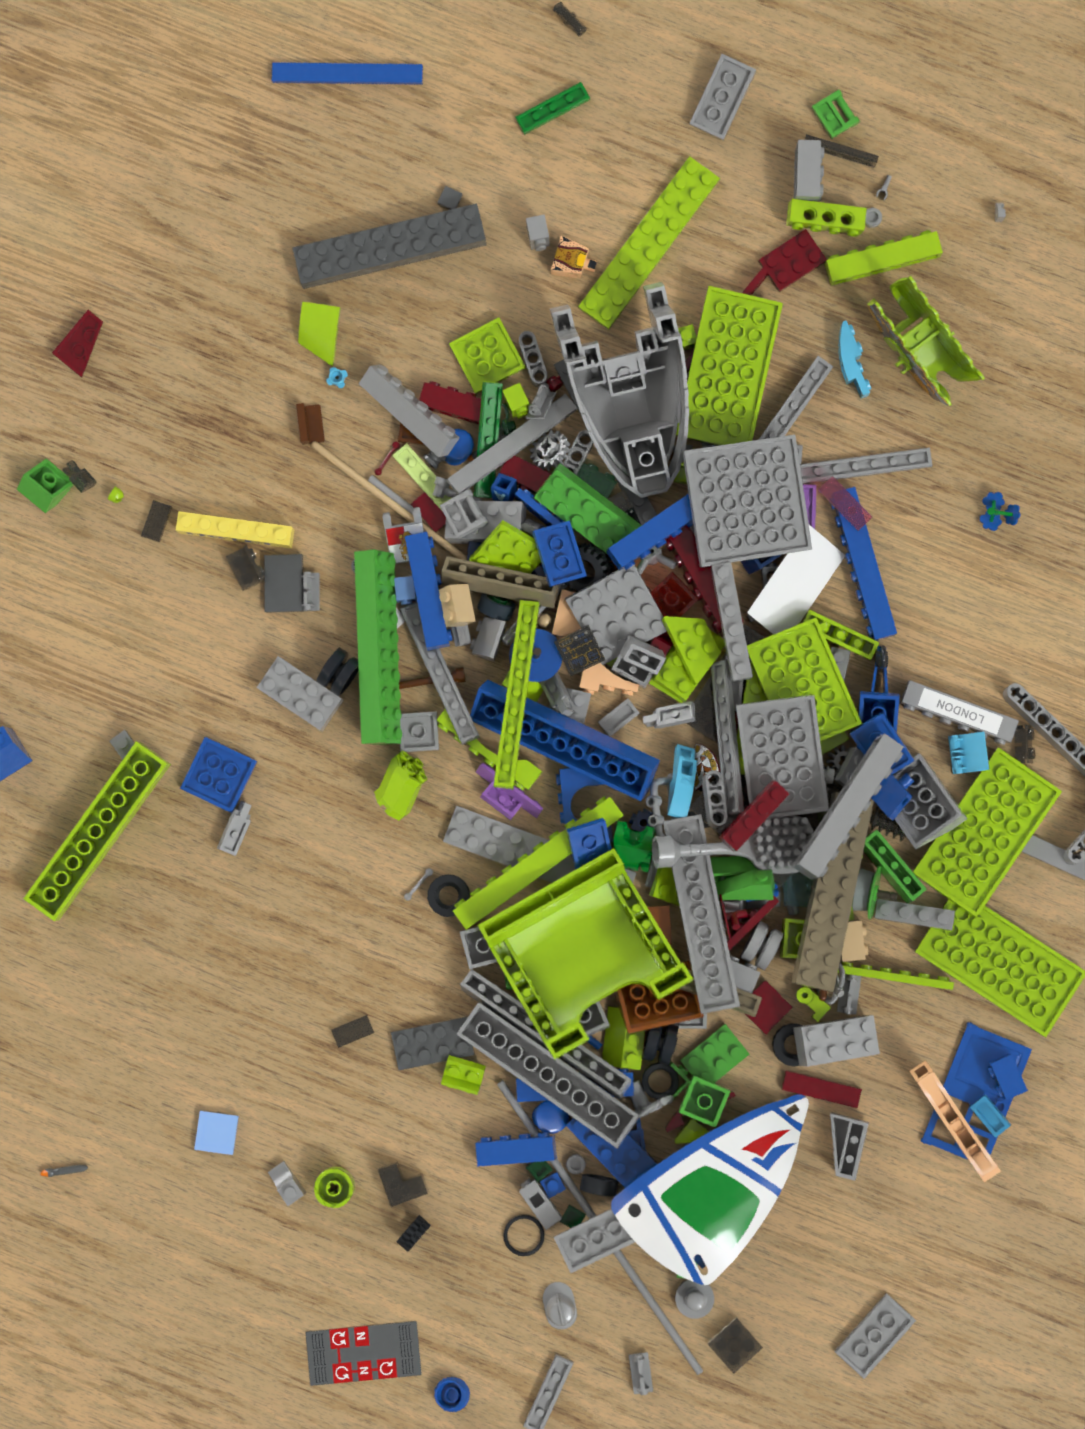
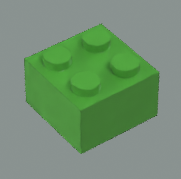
M693 1074L678 1111L681 1114L716 1128L730 1090Z

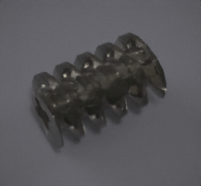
M876 806L870 817L871 830L877 826L878 831L881 833L885 829V836L892 832V839L900 835V842H902L906 835L896 820L892 821L882 810L879 812V807Z

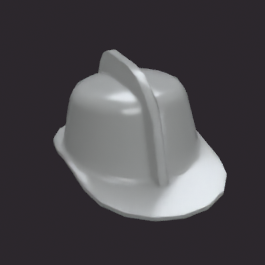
M562 1282L550 1284L543 1294L546 1318L554 1328H569L575 1323L577 1318V1309L572 1290L567 1284Z

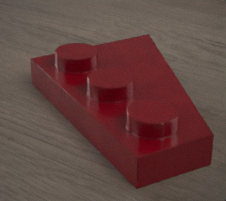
M87 310L52 352L54 356L81 378L87 367L103 321L90 310Z

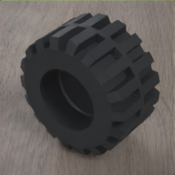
M583 543L580 546L578 545L581 559L593 565L595 576L566 582L565 585L569 584L570 590L576 589V592L612 573L610 570L613 568V564L609 563L611 558L607 557L606 553L600 550L599 547H594L593 543L588 545Z

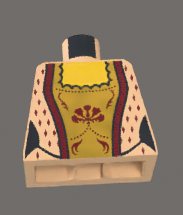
M561 236L552 264L551 274L581 278L584 269L595 272L598 261L588 258L589 249Z

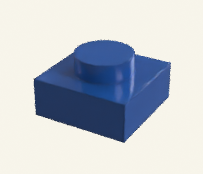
M557 1172L540 1181L549 1199L566 1190Z

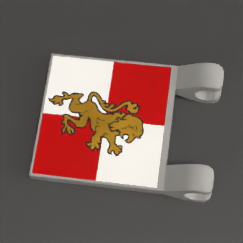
M419 507L413 508L414 522L392 525L390 513L387 512L382 515L388 550L390 553H394L396 564L409 562L405 536L424 532Z

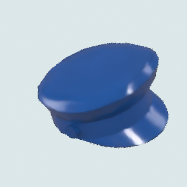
M454 429L455 434L460 438L450 453L445 456V461L450 465L462 464L473 451V438L467 431L462 429Z
M544 1101L534 1109L532 1120L542 1132L555 1134L566 1127L569 1114L551 1101Z
M456 1377L442 1379L438 1382L434 1393L436 1403L444 1411L457 1412L467 1405L470 1396L467 1384Z

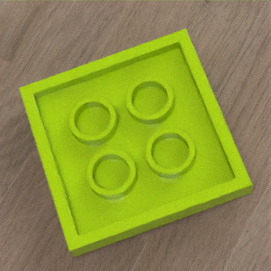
M499 317L449 343L475 394L482 392L483 382L499 383L526 368Z
M504 520L498 524L470 556V561L528 574H531L541 563L534 538Z

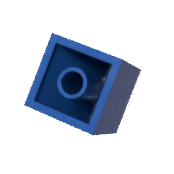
M5 726L0 727L1 782L33 761L14 730Z

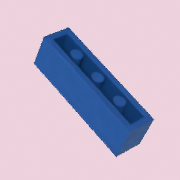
M549 1132L538 1133V1136L530 1137V1134H519V1138H511V1135L499 1136L500 1139L492 1140V1137L480 1138L481 1141L475 1143L477 1167L554 1161L557 1159L555 1135H550Z

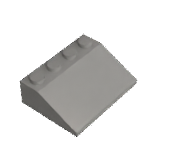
M920 753L913 757L914 761L893 774L899 780L908 773L915 781L907 788L912 798L895 818L915 849L953 830L968 819L925 757Z

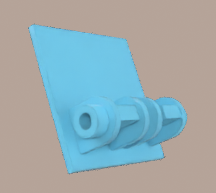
M985 732L948 736L953 774L989 770Z

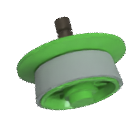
M881 866L877 867L875 873L861 868L857 878L852 908L857 911H868L869 920L873 916L877 897L894 901L897 899V893L879 890Z

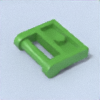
M841 90L835 91L814 104L811 108L831 140L860 122L859 118L855 117L843 99ZM833 101H836L838 103L841 110L843 111V113L849 121H847L846 123L844 122L841 115L833 105Z

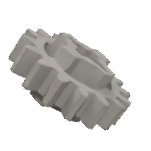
M550 430L548 435L545 433L542 438L539 437L537 439V442L532 443L534 448L530 449L532 453L530 458L537 467L543 470L546 468L550 471L552 466L556 468L559 463L563 465L562 460L568 459L566 453L571 451L568 448L570 445L569 441L559 431L554 433Z

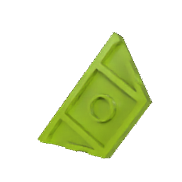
M663 617L661 620L693 685L698 684L721 654L705 620L701 618Z

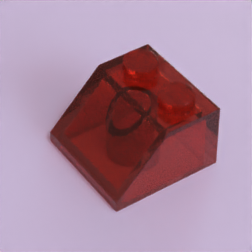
M673 571L651 592L664 617H681L699 600Z

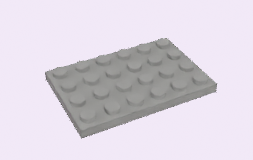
M814 695L736 705L749 804L771 781L776 780L789 795L768 818L828 811L829 806Z

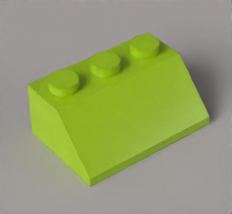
M608 1006L607 1020L610 1027L605 1030L602 1059L614 1067L641 1070L645 1030L628 1034L619 1007Z

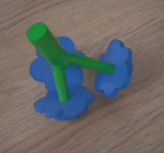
M989 492L982 499V503L986 505L987 509L985 515L980 516L983 528L996 531L998 526L1002 524L1000 515H1004L1006 524L1016 525L1021 516L1019 505L1010 504L1005 511H999L1001 510V505L1005 504V500L1002 499V493Z

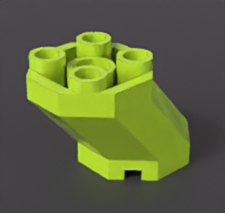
M404 750L391 759L380 787L374 792L380 807L384 805L387 808L385 813L398 821L410 813L422 784L427 781V776L422 768L424 766L422 761L418 758L414 759Z

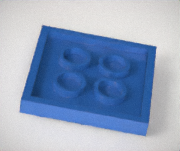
M204 737L180 789L233 813L258 761Z

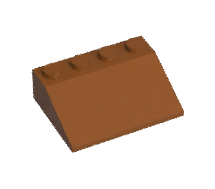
M689 961L683 962L685 967L691 970ZM630 984L614 992L628 1034L704 1017L700 1012L697 995L682 989H677L660 1000L654 996L650 989L641 984Z

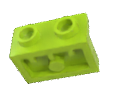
M449 1055L441 1085L478 1095L486 1066Z

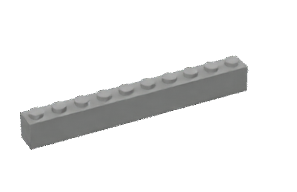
M471 969L460 984L461 990L547 1049L521 1003ZM582 1045L559 1057L619 1100L631 1085L629 1077Z

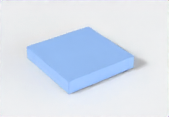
M200 1111L194 1150L233 1155L239 1116Z

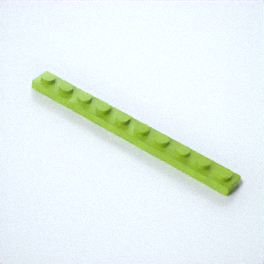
M520 600L494 778V787L514 789L540 603L535 601Z

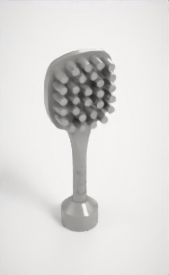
M800 816L768 818L738 851H732L723 842L679 845L671 836H657L652 841V857L656 868L673 867L680 857L728 854L748 858L758 870H773V874L798 873L799 871L793 868L792 865L812 836L813 829L808 819Z

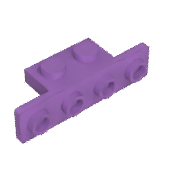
M483 762L479 765L476 773L490 783L480 798L509 820L514 817L521 807L535 818L539 816L543 808L537 801L530 799L521 789L515 786L514 789L494 787V769Z

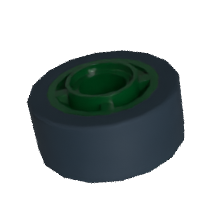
M482 593L477 608L480 612L491 618L509 621L513 616L516 604L508 598Z

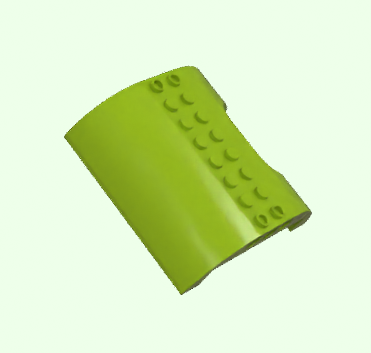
M614 848L478 925L505 977L554 1060L589 1040L580 1024L582 1014L588 1007L622 987L630 984L644 985L660 1000L693 981L684 963L679 961L627 875L624 864Z

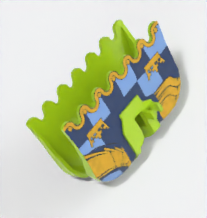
M909 276L898 279L890 285V291L908 317L894 327L893 322L885 316L882 307L875 298L867 303L869 311L883 334L885 342L893 351H898L900 354L898 357L899 361L894 364L896 367L900 366V364L905 366L904 370L900 371V373L904 374L909 370L914 379L929 396L950 406L952 405L950 395L937 380V372L944 371L951 378L960 382L984 380L985 377L974 367L972 359L962 350L959 341L953 337L955 333L953 331L950 332V326L941 321L938 312L928 303L926 295L917 288L913 277ZM922 317L923 320L910 331H908L905 335L902 336L900 334L903 330H905L908 326L914 323L917 319Z

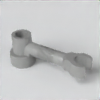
M436 476L433 496L444 498V495L453 498L458 495L454 490L449 489L450 485L447 483V479ZM473 497L474 501H482L480 498Z

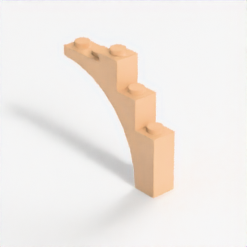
M563 589L561 591L552 631L557 640L581 630L578 621L565 600L566 597L576 592ZM598 661L583 669L579 689H582V692L594 695V692L598 693L599 686H603V690L614 692V689L622 690L621 694L633 696V693L637 694L639 685L611 673Z
M926 1060L909 1072L982 1180L986 1182L1001 1172Z

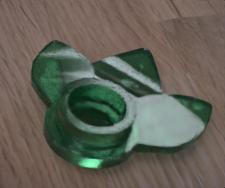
M502 403L501 405L505 410L502 429L504 435H509L516 430L515 421H511L508 405Z

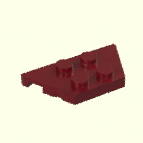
M775 896L773 900L767 901L758 910L753 909L747 915L748 920L744 924L742 922L739 923L740 928L738 930H732L734 934L731 936V939L727 940L729 950L779 902Z

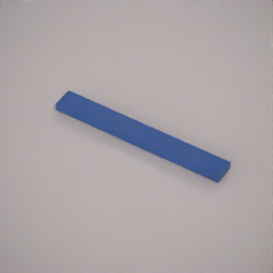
M272 62V82L423 85V64Z

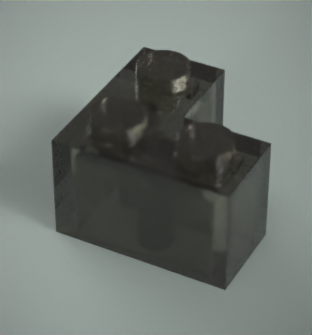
M398 1161L378 1169L391 1207L426 1195L429 1192L423 1173L404 1179Z

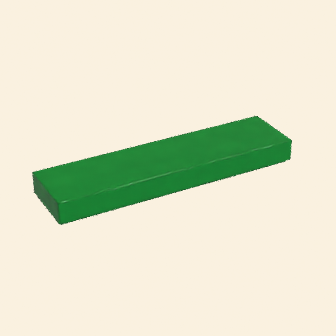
M582 82L523 112L516 116L515 119L525 135L589 101L590 96Z

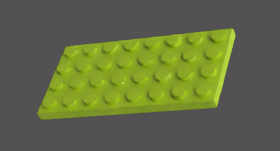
M708 286L687 378L689 393L688 439L718 446L753 441L783 303ZM679 423L677 424L676 436H678Z
M999 747L988 760L989 770L979 773L958 804L968 819L953 830L934 839L912 871L917 878L975 918L978 917L1062 792Z
M948 899L942 909L955 911L952 931L930 927L914 952L1046 1038L1085 978V970L990 908L984 906L978 917L975 918Z

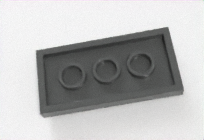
M467 1017L391 1032L398 1070L447 1061L449 1055L458 1058L475 1055L473 1046L457 1035Z

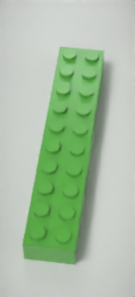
M374 549L354 552L361 744H401L402 730L400 729V719L402 714L400 710L401 693L399 691L400 673L398 670L399 654L397 644L399 637L397 634L398 617L396 614L397 601L394 578H396V560L394 553Z

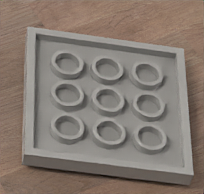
M635 565L628 570H625V568L620 571L617 570L565 598L580 627L583 629L589 626L604 659L600 660L602 665L619 656L628 636L642 642H647L667 631L661 620L664 616Z

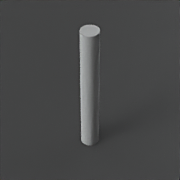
M373 475L368 479L371 484L413 515V507Z

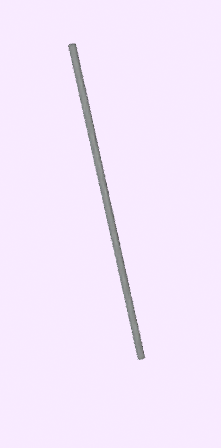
M503 1080L499 1082L497 1086L533 1137L538 1136L539 1131L519 1102H517ZM559 1160L550 1161L588 1218L591 1219L597 1216ZM621 1250L614 1252L613 1254L695 1373L697 1375L702 1373L704 1370Z

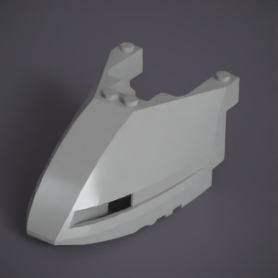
M662 282L643 286L651 328L634 331L637 351L603 360L598 341L581 344L568 304L550 308L554 330L565 361L569 380L589 436L612 474L623 486L640 498L668 491L680 470L683 460L682 451H685L688 436L689 393L683 344L678 331L675 313L668 305L665 286ZM679 423V431H678V438H677V443H676V447H675V452H674L673 458H672V460H671V462H670V465H669V467H668L667 463H668L669 458H670V456H671V453H672V451H673L674 442H675V437H676V432H677V424Z

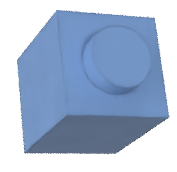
M413 577L394 578L397 603L411 605L412 601H416Z

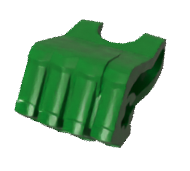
M617 822L614 835V849L623 862L625 869L630 868V870L638 871L640 867V871H649L652 858V841L655 836L654 827L646 826L644 831L635 832L627 827V822Z

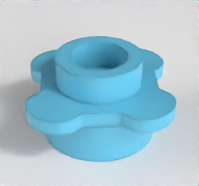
M332 367L329 370V378L326 380L327 384L343 388L345 386L344 380L348 376L347 371H341L336 369V367Z

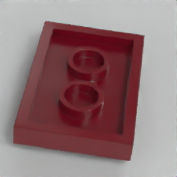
M807 229L759 259L758 262L762 268L764 266L769 270L768 277L777 290L781 292L824 264L827 259Z

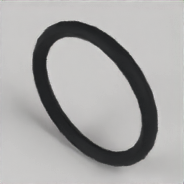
M518 1215L507 1223L503 1236L507 1248L512 1253L518 1256H530L542 1247L545 1234L541 1223L536 1218L530 1215ZM519 1219L533 1221L540 1230L539 1244L529 1252L515 1250L508 1241V1230L512 1223Z

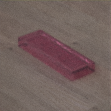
M833 476L818 489L857 531L872 519V516Z

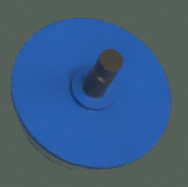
M536 629L529 677L531 682H542L553 677L560 669L563 660L561 651L556 643L558 641L557 638L550 632L542 629ZM514 641L512 642L509 651L510 664L512 660Z

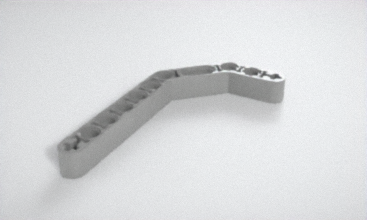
M1014 683L1005 688L1003 691L1004 700L1085 776V765L1080 762V756L1085 757V746L1021 685ZM1013 690L1016 691L1014 697L1011 696V693H1012ZM1024 702H1028L1031 705L1030 711L1025 710ZM1039 715L1044 717V725L1038 722ZM1052 729H1056L1059 732L1058 738L1053 737ZM1067 742L1072 744V752L1066 749ZM1085 830L1064 851L1063 859L1067 864H1078L1085 859V844L1083 842ZM1080 849L1081 851H1079V852L1075 855L1076 858H1075V859H1072L1073 852H1076V851H1078V850Z

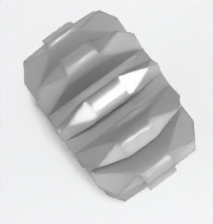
M842 745L840 748L841 752L835 747L833 748L835 754L832 752L828 753L829 757L833 758V760H826V763L833 764L829 768L836 769L834 776H837L841 768L838 763L840 757L842 759L846 758L851 747L845 752V745Z

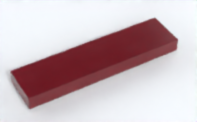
M790 1071L785 1072L782 1090L858 1108L862 1091L860 1088Z

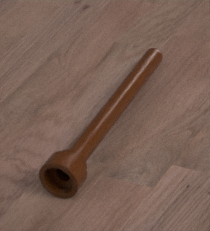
M459 667L452 671L451 675L454 682H466L464 667ZM431 676L400 681L399 689L434 683Z

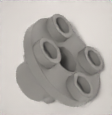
M686 1280L678 1287L675 1294V1302L678 1310L684 1316L697 1319L704 1317L711 1311L714 1305V1293L710 1285H701Z

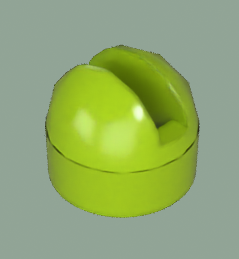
M115 486L108 500L113 503L121 502L124 497L123 491Z

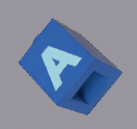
M499 473L491 486L492 500L513 501L515 493L518 491L517 480Z

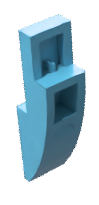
M846 320L843 321L839 333L838 351L840 366L846 385L854 382L862 399L870 394L871 386L868 379H864L862 375L864 371L861 363L856 361L862 355V346L859 341L856 342L853 336L855 335L854 328L851 324L848 325Z
M679 744L676 745L674 750L673 778L669 784L667 815L684 818L687 817L690 808L697 760H695V749Z

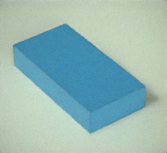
M986 1094L970 1106L971 1110L995 1138L1011 1126V1123Z

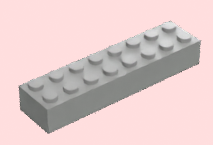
M886 734L875 738L793 863V868L809 879L825 875L829 868L826 865L830 860L833 861L839 853L837 849L841 843L844 844L850 836L848 834L849 830L857 826L861 819L858 816L862 811L865 812L871 804L870 798L880 791L882 787L880 785L881 781L884 778L887 779L893 769L890 767L894 762L897 763L903 755L901 751L904 746Z

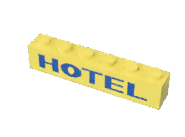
M178 511L176 531L180 534L292 549L294 529L291 526Z

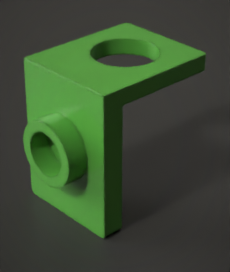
M671 1062L670 1066L685 1080L676 1090L675 1094H673L676 1097L691 1080L686 1076L688 1072L681 1065L677 1067Z

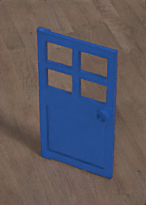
M967 1022V1027L943 1087L950 1096L970 1104L965 1115V1120L968 1124L973 1114L970 1106L985 1094L1006 1117L1013 1098L1005 1100L1004 1097H999L996 1086H998L995 1078L992 1079L988 1072V1068H990L989 1063L1012 1054L1022 1076L1032 1049L978 1028V1026L971 1022ZM933 1110L921 1142L967 1159L956 1141L954 1145H951L931 1136L938 1118L940 1119L936 1111ZM969 1125L974 1133L989 1139L985 1149L991 1155L997 1137L995 1138L992 1133Z

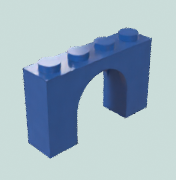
M571 768L559 769L560 774H556L557 785H561L562 793H558L559 805L563 804V812H560L561 824H567L572 819L576 822L577 819L571 811V800L574 794L584 787L605 784ZM609 826L607 828L609 840L613 842L612 827Z

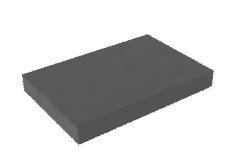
M264 555L265 613L304 612L302 607L303 578H301L303 575V555Z

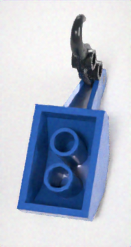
M878 646L875 655L871 692L860 691L858 715L863 724L883 712L897 732L900 696L896 693H888V651H886L885 646ZM878 667L879 670H882L883 693L874 692Z

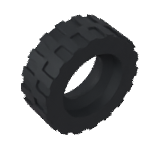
M447 874L436 878L430 884L427 899L435 913L444 917L456 916L453 912L456 909L454 906L456 903L453 905L443 904L439 898L441 889L446 886L454 887L458 892L456 903L462 899L465 901L470 899V890L466 882L460 877Z
M797 1023L783 1025L776 1031L772 1042L773 1052L777 1059L785 1065L792 1067L799 1066L798 1055L789 1054L785 1050L784 1042L789 1036L794 1035L793 1027L803 1026Z

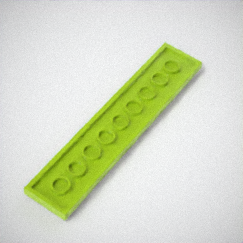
M689 156L585 296L578 309L609 330L719 182L720 177Z

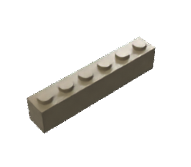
M446 556L442 569V585L468 584L470 591L517 601L539 602L540 606L550 608L555 606L559 585L549 587L546 577Z

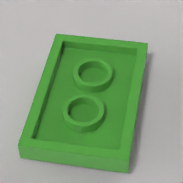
M724 1024L680 1059V1061L692 1076L694 1074L715 1083L750 1054L727 1025Z

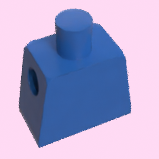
M908 773L899 780L893 774H890L887 779L884 778L881 781L880 785L882 787L880 791L871 798L887 817L893 821L912 798L907 788L915 781Z

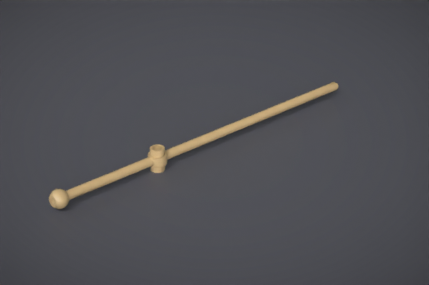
M312 442L313 449L406 520L414 522L413 515L318 442ZM423 523L424 532L428 533V537L432 536L436 543L456 558L466 560V555ZM512 600L516 604L520 605V601ZM540 613L537 623L540 627L547 628L552 621V617L547 613Z

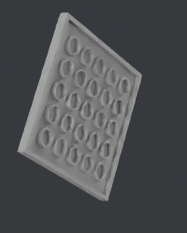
M795 435L682 451L700 567L813 550Z

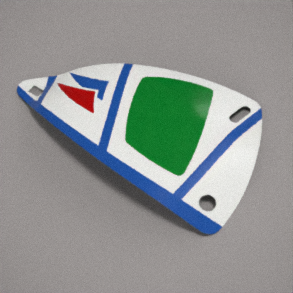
M797 1094L767 1104L739 1116L696 1139L651 1168L616 1195L611 1203L614 1215L630 1237L663 1266L690 1281L701 1285L711 1284L747 1245L776 1202L795 1159L801 1129L809 1106L808 1099L804 1095ZM796 1104L799 1111L792 1116L787 1115L786 1110ZM632 1203L638 1204L641 1208V1214L638 1217H632L629 1214L628 1208ZM696 1254L701 1255L708 1268L707 1275L700 1273L694 1261Z

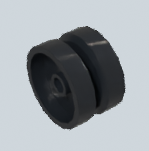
M340 647L327 660L316 682L324 687L332 683L331 692L339 697L346 691L359 671L358 659L351 657L347 661L348 652Z
M679 1024L667 1025L664 1033H662L663 1026L649 1029L642 1059L652 1061L655 1058L656 1052L659 1051L658 1063L669 1066L677 1044Z

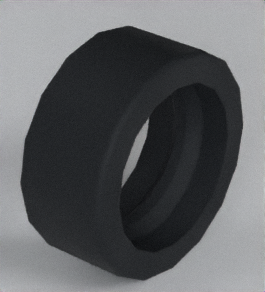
M658 1062L651 1064L642 1075L643 1089L653 1099L658 1100L662 1097L673 1095L678 1088L679 1079L677 1073L670 1065L666 1066ZM656 1070H665L671 1076V1086L665 1092H655L649 1086V1077Z
M582 1174L580 1190L590 1194L614 1197L617 1194L619 1181L601 1175Z

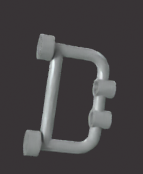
M673 773L668 774L667 777L653 779L650 785V796L646 798V804L648 807H652L653 813L648 818V823L655 828L656 836H665L662 830L664 817L660 814L662 799L658 795V785H667L669 797V784L673 778Z

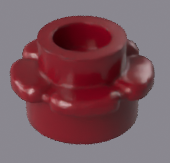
M553 375L546 381L551 392H556L563 385L561 376L556 377Z

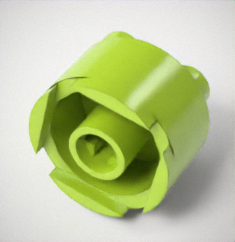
M336 1166L325 1169L318 1176L314 1185L316 1199L320 1204L330 1208L344 1206L355 1191V1182L350 1172ZM332 1183H333L334 1185L338 1184L339 1187H338V1189H337V1192H336L335 1189H334V1190H331V1189H330V1187L332 1186Z

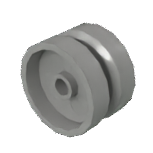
M759 921L750 934L740 958L750 962L758 953L755 966L765 970L774 958L784 933L773 929L765 937L768 932V924Z

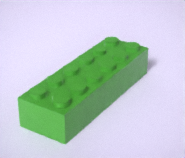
M561 463L558 464L534 497V499L564 522L570 520L572 528L605 553L608 548L642 526Z

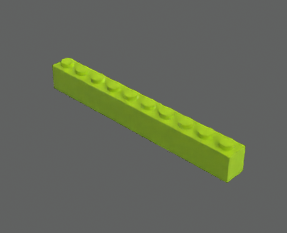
M604 796L596 802L597 807L592 810L587 808L580 814L581 818L575 822L572 819L564 826L566 829L604 818L608 828L624 815L611 797L607 799ZM565 829L561 833L557 830L549 836L550 841L545 844L540 842L533 848L534 852L528 856L525 853L518 858L517 861L519 863L514 867L510 864L501 871L503 875L499 878L493 876L485 882L487 884L485 888L481 890L478 887L471 892L470 895L472 897L467 901L462 899L454 905L456 909L453 912L466 930L571 855L567 830Z

